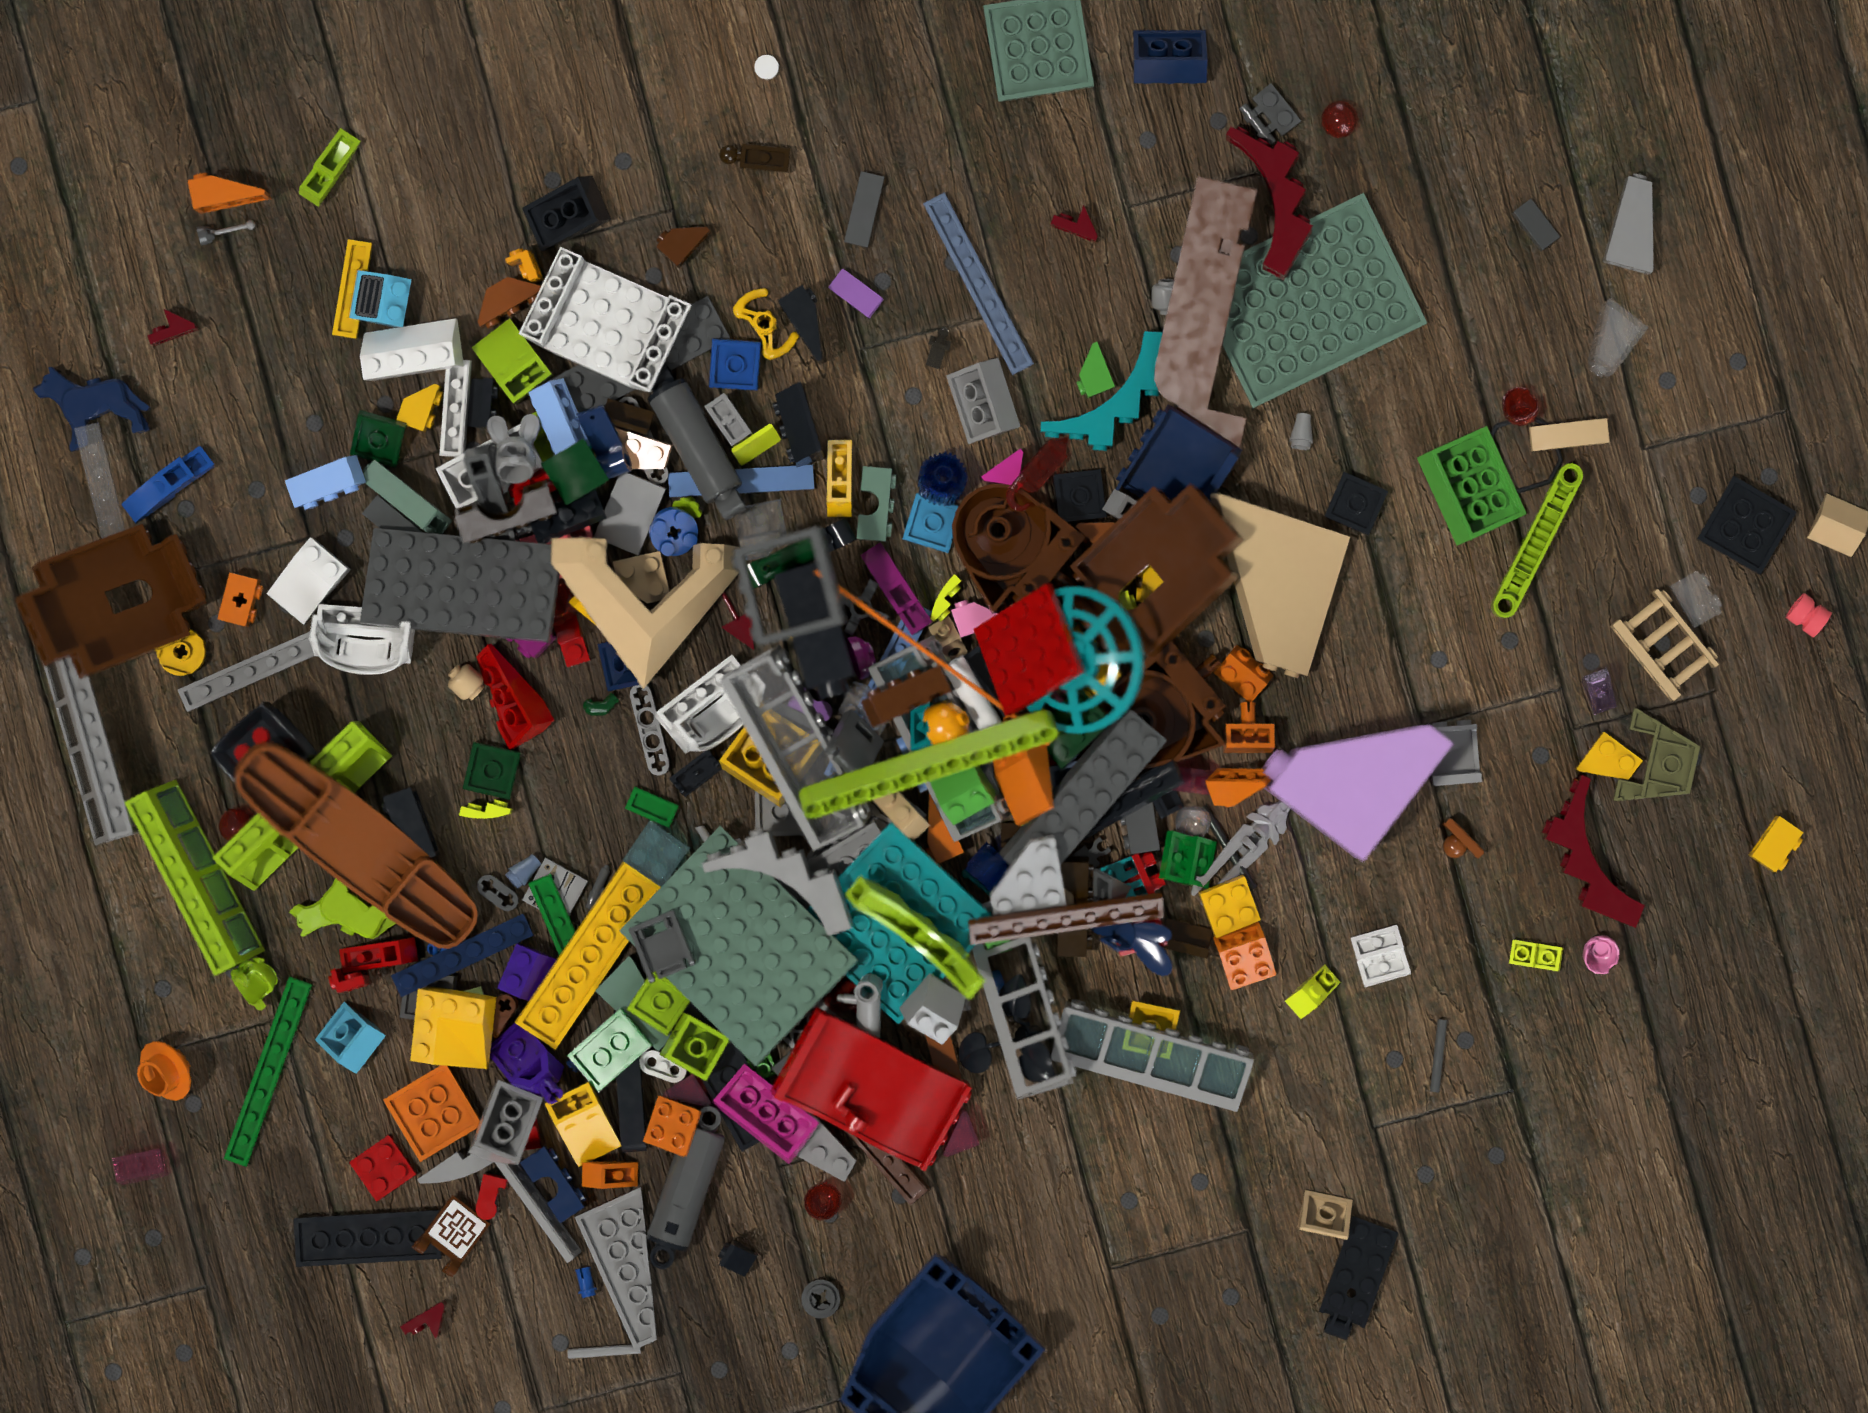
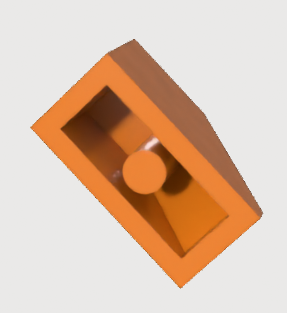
M582 1162V1187L605 1189L638 1186V1162Z

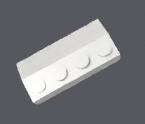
M457 318L364 333L360 352L363 380L376 381L464 367Z
M520 424L508 430L509 437H519ZM492 439L479 445L489 444L493 459L495 458L496 446ZM533 444L532 448L536 462V470L534 472L543 467L540 464L542 460ZM464 454L436 468L456 509L475 502L480 505L463 460ZM500 479L503 493L508 492V487L513 483H507Z

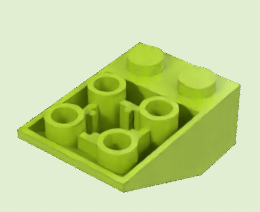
M509 318L471 348L512 403L517 405L529 396L528 392L541 386L554 375L528 341L519 335V329Z

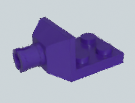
M514 1023L491 1043L490 1058L513 1086L540 1097L543 1096L548 1104L558 1102L552 1093H555L559 1099L562 1098L563 1091L557 1086V1083L560 1081L564 1066L546 1049L537 1037Z

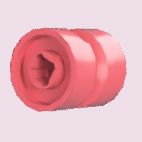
M1803 593L1792 605L1785 618L1795 625L1802 624V630L1814 638L1825 626L1832 613L1822 605L1815 607L1814 600L1806 593Z

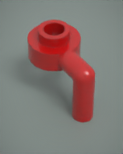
M846 1084L834 1102L833 1109L844 1117L847 1122L845 1125L850 1130L856 1133L858 1131L864 1132L870 1122L862 1114L845 1106V1103L855 1090L852 1085Z

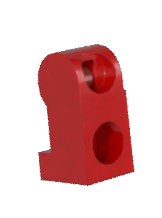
M487 1172L483 1174L476 1204V1213L481 1219L489 1220L497 1214L499 1189H505L508 1184V1180L504 1176Z

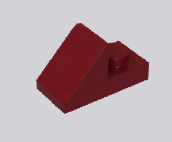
M1084 205L1077 223L1072 222L1073 217L1060 213L1059 216H1053L1050 224L1051 227L1088 241L1096 242L1098 236Z
M164 309L170 327L166 328V325L152 329L153 333L147 335L150 345L157 346L198 331L199 327Z
M440 1301L403 1323L400 1327L406 1335L411 1332L412 1335H415L425 1329L424 1323H426L435 1339H437L446 1309V1301Z

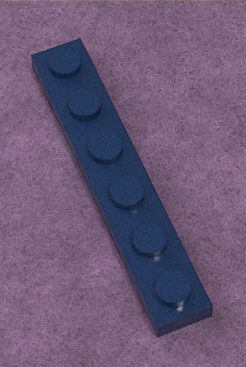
M521 914L463 941L455 947L446 949L391 975L400 997H403L533 936V933L524 914Z

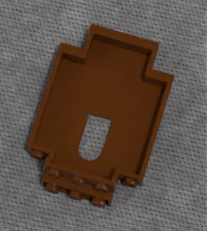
M1190 484L1173 501L1161 489L1153 486L1070 567L1075 572L1073 577L1081 585L1085 583L1083 587L1099 590L1112 597L1121 606L1120 594L1123 589L1148 565L1152 567L1164 582L1135 609L1125 610L1131 616L1142 640L1144 656L1147 654L1148 656L1155 657L1239 578L1223 559L1244 539L1197 486ZM1074 594L1073 609L1088 612L1097 618L1108 609L1103 603L1091 597ZM1115 615L1105 626L1114 638L1118 653L1126 652L1131 647V643L1124 626ZM1073 617L1076 623L1079 621L1085 627L1083 629L1084 633L1092 626L1091 623L1084 619ZM1099 632L1094 639L1100 645L1098 647L1099 651L1102 654L1109 653L1108 646Z
M143 524L37 562L32 567V570L40 588L21 594L15 599V602L43 667L71 658L81 680L178 643L189 637L190 625L182 615L207 603L205 600L206 593L197 582L196 570L193 564L188 561L186 547L177 534L169 536L161 543L152 546L149 531L144 528ZM138 580L149 584L152 595L148 602L116 614L113 613L105 592Z

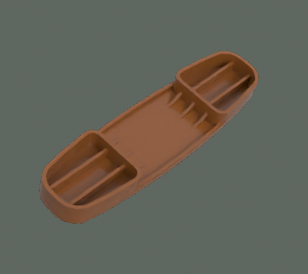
M274 742L255 744L239 760L235 768L234 779L239 793L255 811L278 833L286 836L329 874L382 911L388 919L418 938L437 948L444 949L459 945L473 930L477 923L478 912L469 894L406 833L354 792L297 754Z

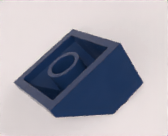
M609 642L598 644L607 691L640 685L631 670L620 659L612 644H609Z

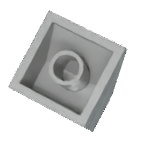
M929 973L899 1009L908 1025L943 1045L958 1028L966 997L958 989Z

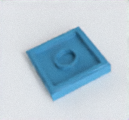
M916 493L902 539L949 554L953 541L952 523L959 506Z

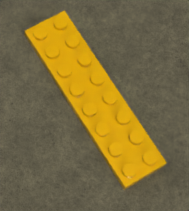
M623 861L516 1019L515 1024L556 1050L629 942L619 930L661 886Z

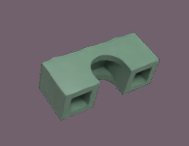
M863 466L861 492L875 494L879 500V507L871 515L858 516L857 540L886 542V537H891L892 523L888 522V513H893L894 499L890 498V489H895L896 474H892V469Z

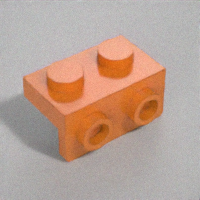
M1238 645L1222 661V666L1213 672L1249 703L1258 696L1273 677L1269 669L1263 668V664L1256 661L1248 650Z

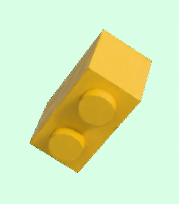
M1775 816L1748 856L1772 872H1777L1778 869L1782 871L1789 861L1787 856L1790 851H1795L1802 843L1803 839L1801 836L1804 832L1782 817Z

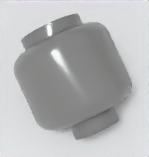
M1160 279L1152 287L1151 305L1154 309L1160 310L1161 315H1167L1174 279Z

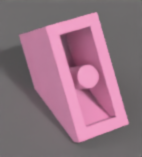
M968 599L954 604L955 609L951 610L961 638L975 633L974 628L998 614L996 612L992 614L989 609L975 602L969 604Z

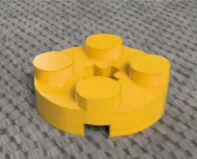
M190 629V636L183 641L156 651L160 664L168 673L177 676L193 674L204 663L206 657L205 642L194 630ZM185 645V650L188 651L187 656L183 655L182 659H180L175 649Z

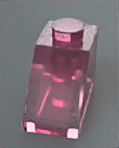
M1179 767L1185 784L1173 791L1210 795L1205 780L1214 771Z

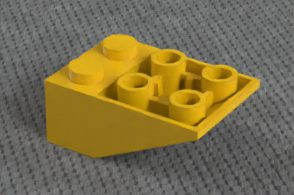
M589 1081L563 1093L561 1099L555 1097L558 1102L554 1104L545 1103L557 1130L578 1167L582 1166V1162H590L621 1147V1142L606 1111Z

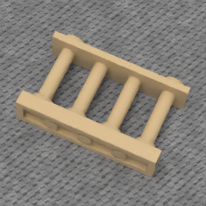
M1655 589L1651 592L1656 598L1653 602L1628 622L1626 620L1622 622L1619 619L1611 624L1610 627L1670 701H1674L1681 696L1678 692L1680 685L1707 663L1711 668L1719 665L1716 661L1718 656L1710 647L1705 648L1670 604L1672 602L1670 596L1664 590L1660 592L1659 589ZM1663 607L1671 618L1647 638L1637 641L1632 634L1635 632L1634 629L1659 608ZM1678 625L1686 637L1662 657L1653 660L1647 653L1650 651L1649 648ZM1693 644L1702 656L1676 677L1668 679L1662 672L1665 670L1664 667Z

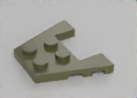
M1633 708L1629 730L1651 734L1653 738L1643 783L1638 784L1617 779L1613 800L1623 801L1690 794L1700 746L1643 713L1641 710Z

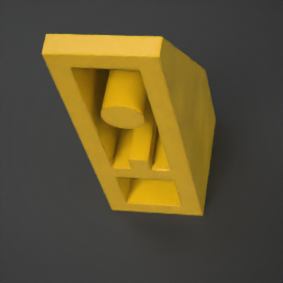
M828 440L827 517H852V440Z

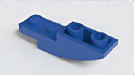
M198 446L184 457H178L155 474L121 505L134 523L137 524L173 499L180 490L214 468L215 465L203 448Z

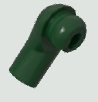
M611 692L602 702L593 701L592 699L585 700L583 709L590 716H604L620 700Z

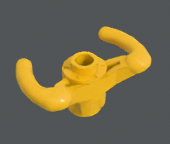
M766 288L755 289L743 295L733 307V313L738 319L749 321L762 340V355L768 360L776 359L788 353L794 347L799 334L792 332L782 346L777 349L773 348L772 333L777 327L775 316L770 311L754 312L745 307L750 301L768 295ZM763 320L769 321V327L766 329L764 326L763 328L760 326ZM764 336H768V343H766Z

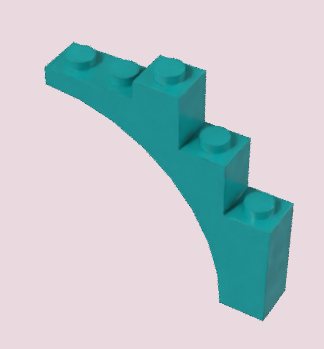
M1144 331L1141 351L1135 368L1125 384L1111 399L1097 409L1079 417L1062 421L1041 422L1040 433H1045L1046 438H1059V434L1069 435V439L1083 440L1084 436H1088V446H1093L1092 450L1107 451V447H1112L1114 418L1119 419V423L1133 424V420L1139 419L1140 391H1145V396H1159V391L1154 381V373L1163 332Z

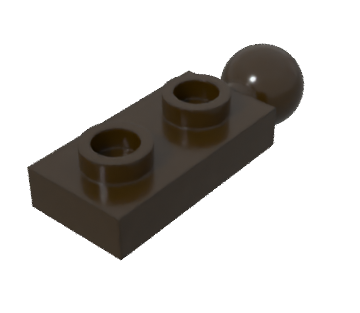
M742 143L741 151H738L734 146L726 145L721 148L719 157L725 164H733L737 160L740 161V169L788 173L790 148Z

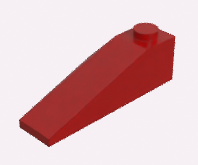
M487 644L476 658L484 684L490 687L493 698L490 700L492 708L496 707L500 720L496 722L498 730L509 750H512L542 733L554 721V718L539 694L492 644Z

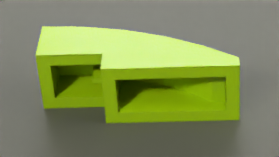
M340 128L314 163L309 175L300 185L299 195L319 207L348 165L361 141Z

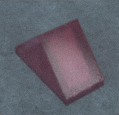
M690 1074L663 1093V1097L705 1107L712 1105L711 1098L694 1074Z
M964 1109L943 1152V1155L946 1157L980 1145L968 1111Z

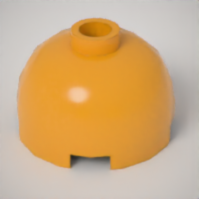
M950 702L938 703L924 711L923 722L928 721L930 732L927 733V736L933 745L967 735L969 732V716L956 704Z

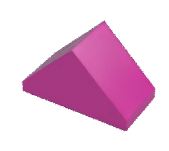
M1021 448L981 476V479L988 483L1007 484L1018 487L1023 458Z

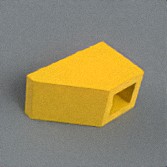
M433 384L404 398L396 420L407 423L406 426L426 433L427 428H432L435 420V415L432 414L435 405H440L443 397V392L440 391L441 386Z

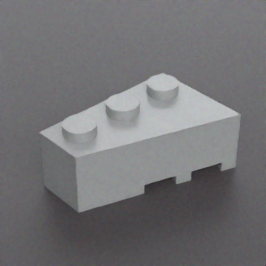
M807 1112L819 1122V1125L796 1156L845 1182L857 1158L818 1116Z

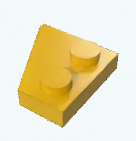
M1602 732L1576 767V770L1629 780L1643 760L1607 733Z

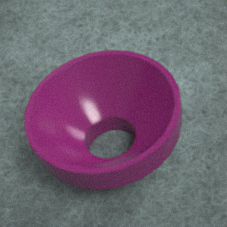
M859 637L847 638V647L853 668L858 679L863 680L870 675L868 667L876 663L873 649L869 642H865Z

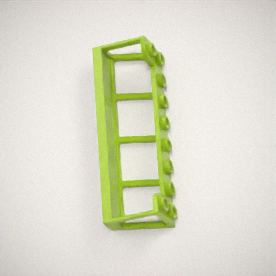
M352 721L310 763L355 793L393 755L359 721ZM258 813L213 859L231 877L255 891L298 847L286 836L278 833Z

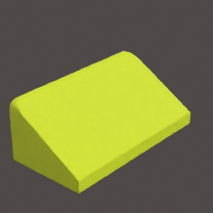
M768 424L733 447L731 451L740 465H745L780 442L781 438L773 425Z

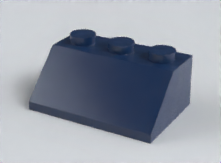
M1133 30L1134 83H1207L1206 30Z

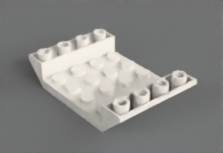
M560 247L519 335L549 352L623 385L650 393L692 305L671 295L665 297L586 262L582 256Z

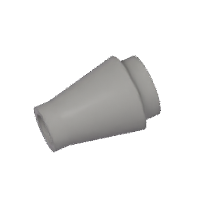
M1297 413L1289 439L1291 448L1309 450L1311 444H1313L1310 414Z

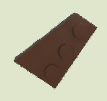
M940 665L923 672L918 668L907 673L908 679L901 681L899 677L886 683L888 688L881 691L880 687L867 692L868 698L860 702L872 728L924 705L935 698L952 692Z

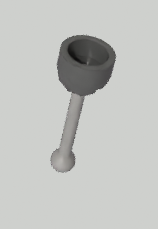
M249 220L245 224L214 230L210 226L205 225L196 228L200 245L203 246L212 243L216 235L245 228L252 230L256 224L253 220Z

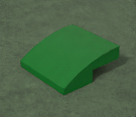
M1167 831L1159 878L1183 885H1195L1208 889L1210 880L1203 886L1200 881L1195 879L1196 876L1205 875L1212 865L1217 842L1199 836H1189L1176 831Z

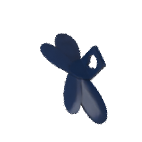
M1133 922L1090 928L1094 933L1102 935L1100 938L1101 942L1117 952L1134 949L1140 960L1155 974L1167 976L1171 973L1173 969L1172 961L1164 948L1158 943L1170 940L1171 931L1167 927L1156 923L1133 924Z

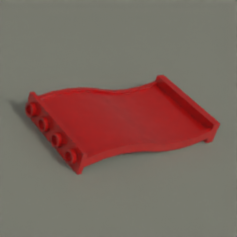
M816 1007L770 1092L773 1098L781 1102L785 1101L816 1115L870 1145L926 1171L928 1166H932L937 1157L936 1151L939 1146L946 1142L951 1124L957 1122L961 1106L970 1099L972 1087L967 1080H961L941 1071L861 1028ZM846 1084L852 1085L855 1090L845 1103V1106L862 1114L870 1122L864 1132L858 1131L856 1133L850 1130L845 1125L847 1122L844 1117L833 1109L834 1102Z

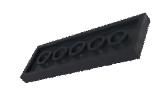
M440 1210L293 1218L296 1267L442 1259V1252L429 1244L423 1254L411 1248Z

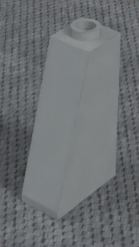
M1633 174V176H1628L1625 179L1603 262L1650 275L1654 268L1652 182L1646 181V176Z

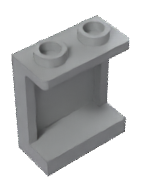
M1471 720L1457 721V726H1447V722L1432 723L1436 731L1453 743L1431 772L1432 786L1482 782L1479 766L1477 724H1471Z

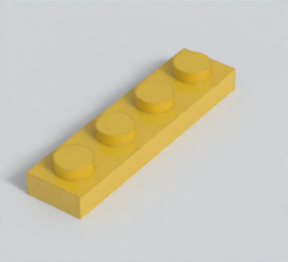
M348 239L332 332L334 336L357 339L360 320L349 318L357 270L369 271L372 243Z

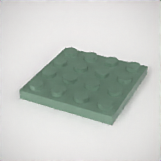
M1014 0L983 5L998 102L1094 87L1080 0Z

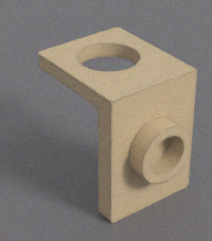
M950 616L941 622L938 621L928 626L931 634L941 643L947 662L958 656L968 654ZM960 648L958 654L954 656L948 655L950 650Z

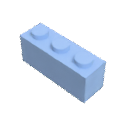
M564 378L549 381L528 392L554 454L563 451L584 438L588 446L591 445L576 417L578 411Z
M357 455L341 458L287 479L285 483L294 508L304 507V510L317 507V502L324 499L325 502H329L339 498L338 493L343 491L345 494L358 491V486L366 483Z

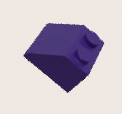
M517 943L497 989L529 1001L557 959Z

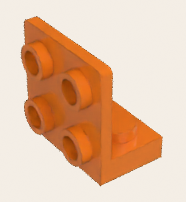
M1259 922L1219 938L1213 937L1231 990L1276 975L1266 938Z
M658 1095L643 1142L686 1157L701 1116V1111L679 1103L677 1099Z

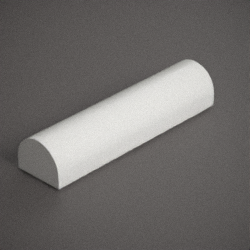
M463 360L464 367L446 369L439 456L458 457L464 454L466 450L472 361Z
M963 655L952 659L948 663L949 666L983 690ZM943 668L979 730L1003 723L989 700Z

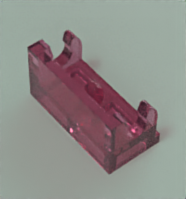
M159 1148L112 1158L116 1182L120 1185L169 1176L168 1168L164 1164V1159H166L164 1153Z

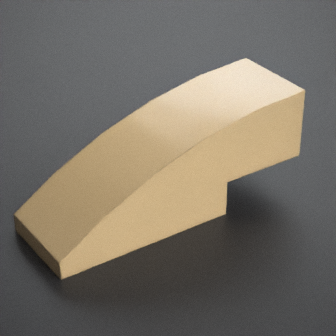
M1607 418L1529 427L1531 452L1610 442Z

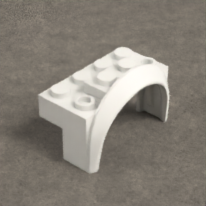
M318 604L317 615H313L310 633V642L314 656H319L325 663L336 669L365 675L382 674L392 671L404 663L411 664L415 630L411 629L410 622H401L400 628L362 625L360 623L362 607ZM347 635L366 636V637H379V638H384V639H382V640H365V639H357V638L347 637ZM341 638L340 650H339V656H338V654H337V646H338V640ZM390 643H391L390 658H388V657H389Z
M730 655L656 712V719L685 754L689 751L702 752L712 749L727 740L744 725L720 683V679L725 674L741 666L733 655ZM751 669L740 675L756 706L759 707L766 685ZM721 695H723V696H722L719 700H717L713 705H711L709 708H707V709H706L705 711H703L701 714H699L698 716H696L695 718H693L697 713H699L701 710H703L705 707H707L709 704H711V703H712L714 700H716L718 697H720Z

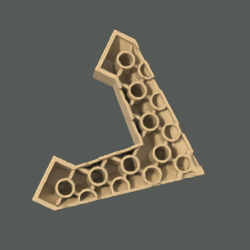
M551 539V564L566 581V585L571 592L579 599L590 618L609 644H612L620 659L637 678V682L644 689L738 575L739 570H735L732 556H735L734 550L741 547L703 543L693 545L692 570L650 611L606 565V539Z

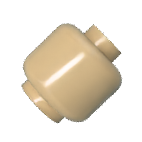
M465 664L462 667L456 665L448 674L450 677L448 687L462 700L468 698L473 700L484 688L482 684L483 676L470 664Z

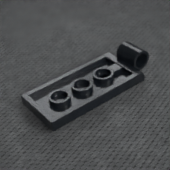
M1355 1216L1351 1217L1348 1239L1343 1240L1319 1307V1312L1329 1314L1323 1329L1324 1333L1346 1341L1353 1323L1365 1329L1398 1232ZM1353 1288L1356 1292L1353 1298L1347 1296V1290Z

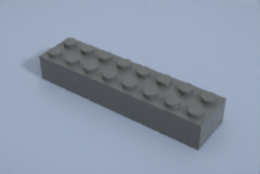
M1129 708L1118 720L1109 725L1052 790L1054 808L1023 824L999 854L1011 865L1024 850V846L1029 839L1054 835L1059 865H1061L1167 740Z

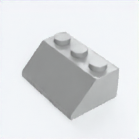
M999 358L979 362L946 375L968 444L1021 427Z
M498 1080L492 1088L468 1153L490 1162L518 1165L543 1097Z

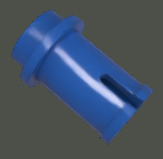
M590 1266L575 1270L580 1288L578 1294H581L582 1298L596 1295L595 1290H597V1287L594 1288Z

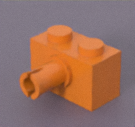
M1240 703L1241 724H1226L1223 728V741L1226 743V745H1223V753H1272L1275 748L1274 724H1256V703Z

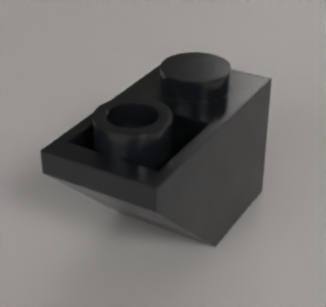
M733 1239L731 1244L726 1242L718 1255L721 1258L719 1265L745 1277L757 1258L758 1253Z

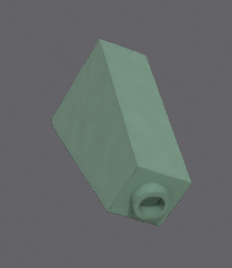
M373 460L372 463H369L363 469L366 484L427 533L443 534L452 523V519L376 460Z
M629 955L597 988L596 992L615 1011L623 1008L652 1042V1046L659 1051L666 1044L673 1028L668 1036H665L626 1010L646 980L635 959Z

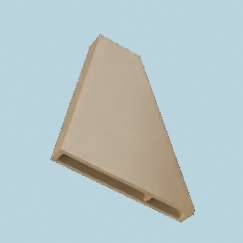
M1212 493L1210 497L1212 504L1244 539L1227 555L1230 568L1239 577L1234 581L1256 661L1264 663L1263 668L1277 671V668L1284 669L1285 675L1298 678L1299 674L1308 676L1350 537L1222 494Z

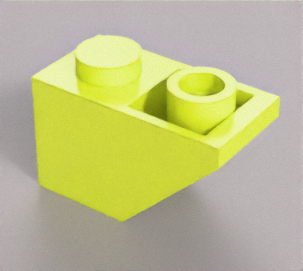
M1324 964L1301 984L1285 1002L1302 1019L1317 1008L1341 982Z

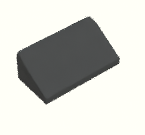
M1532 199L1512 212V215L1540 252L1560 238L1559 234Z

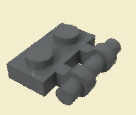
M1272 83L1252 98L1257 105L1255 109L1252 110L1247 103L1239 108L1244 115L1243 119L1247 124L1250 122L1258 132L1257 136L1271 145L1276 142V139L1271 134L1274 130H1277L1282 137L1301 122L1300 118ZM1261 113H1263L1271 123L1267 127H1265V125L1257 117Z

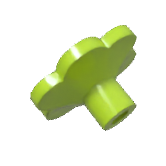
M691 496L680 498L679 501H674L672 507L689 512L694 519L702 515V511L699 509L700 505Z

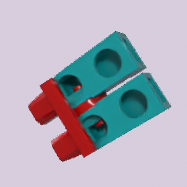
M1152 852L1140 855L1136 853L1097 868L1131 886L1126 897L1153 894L1155 890L1165 885L1164 879L1159 878L1160 872L1148 877L1145 868L1157 864Z

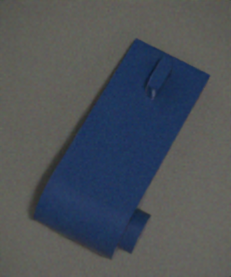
M604 405L577 413L576 417L596 454L598 463L608 479L631 472L632 463L629 454Z

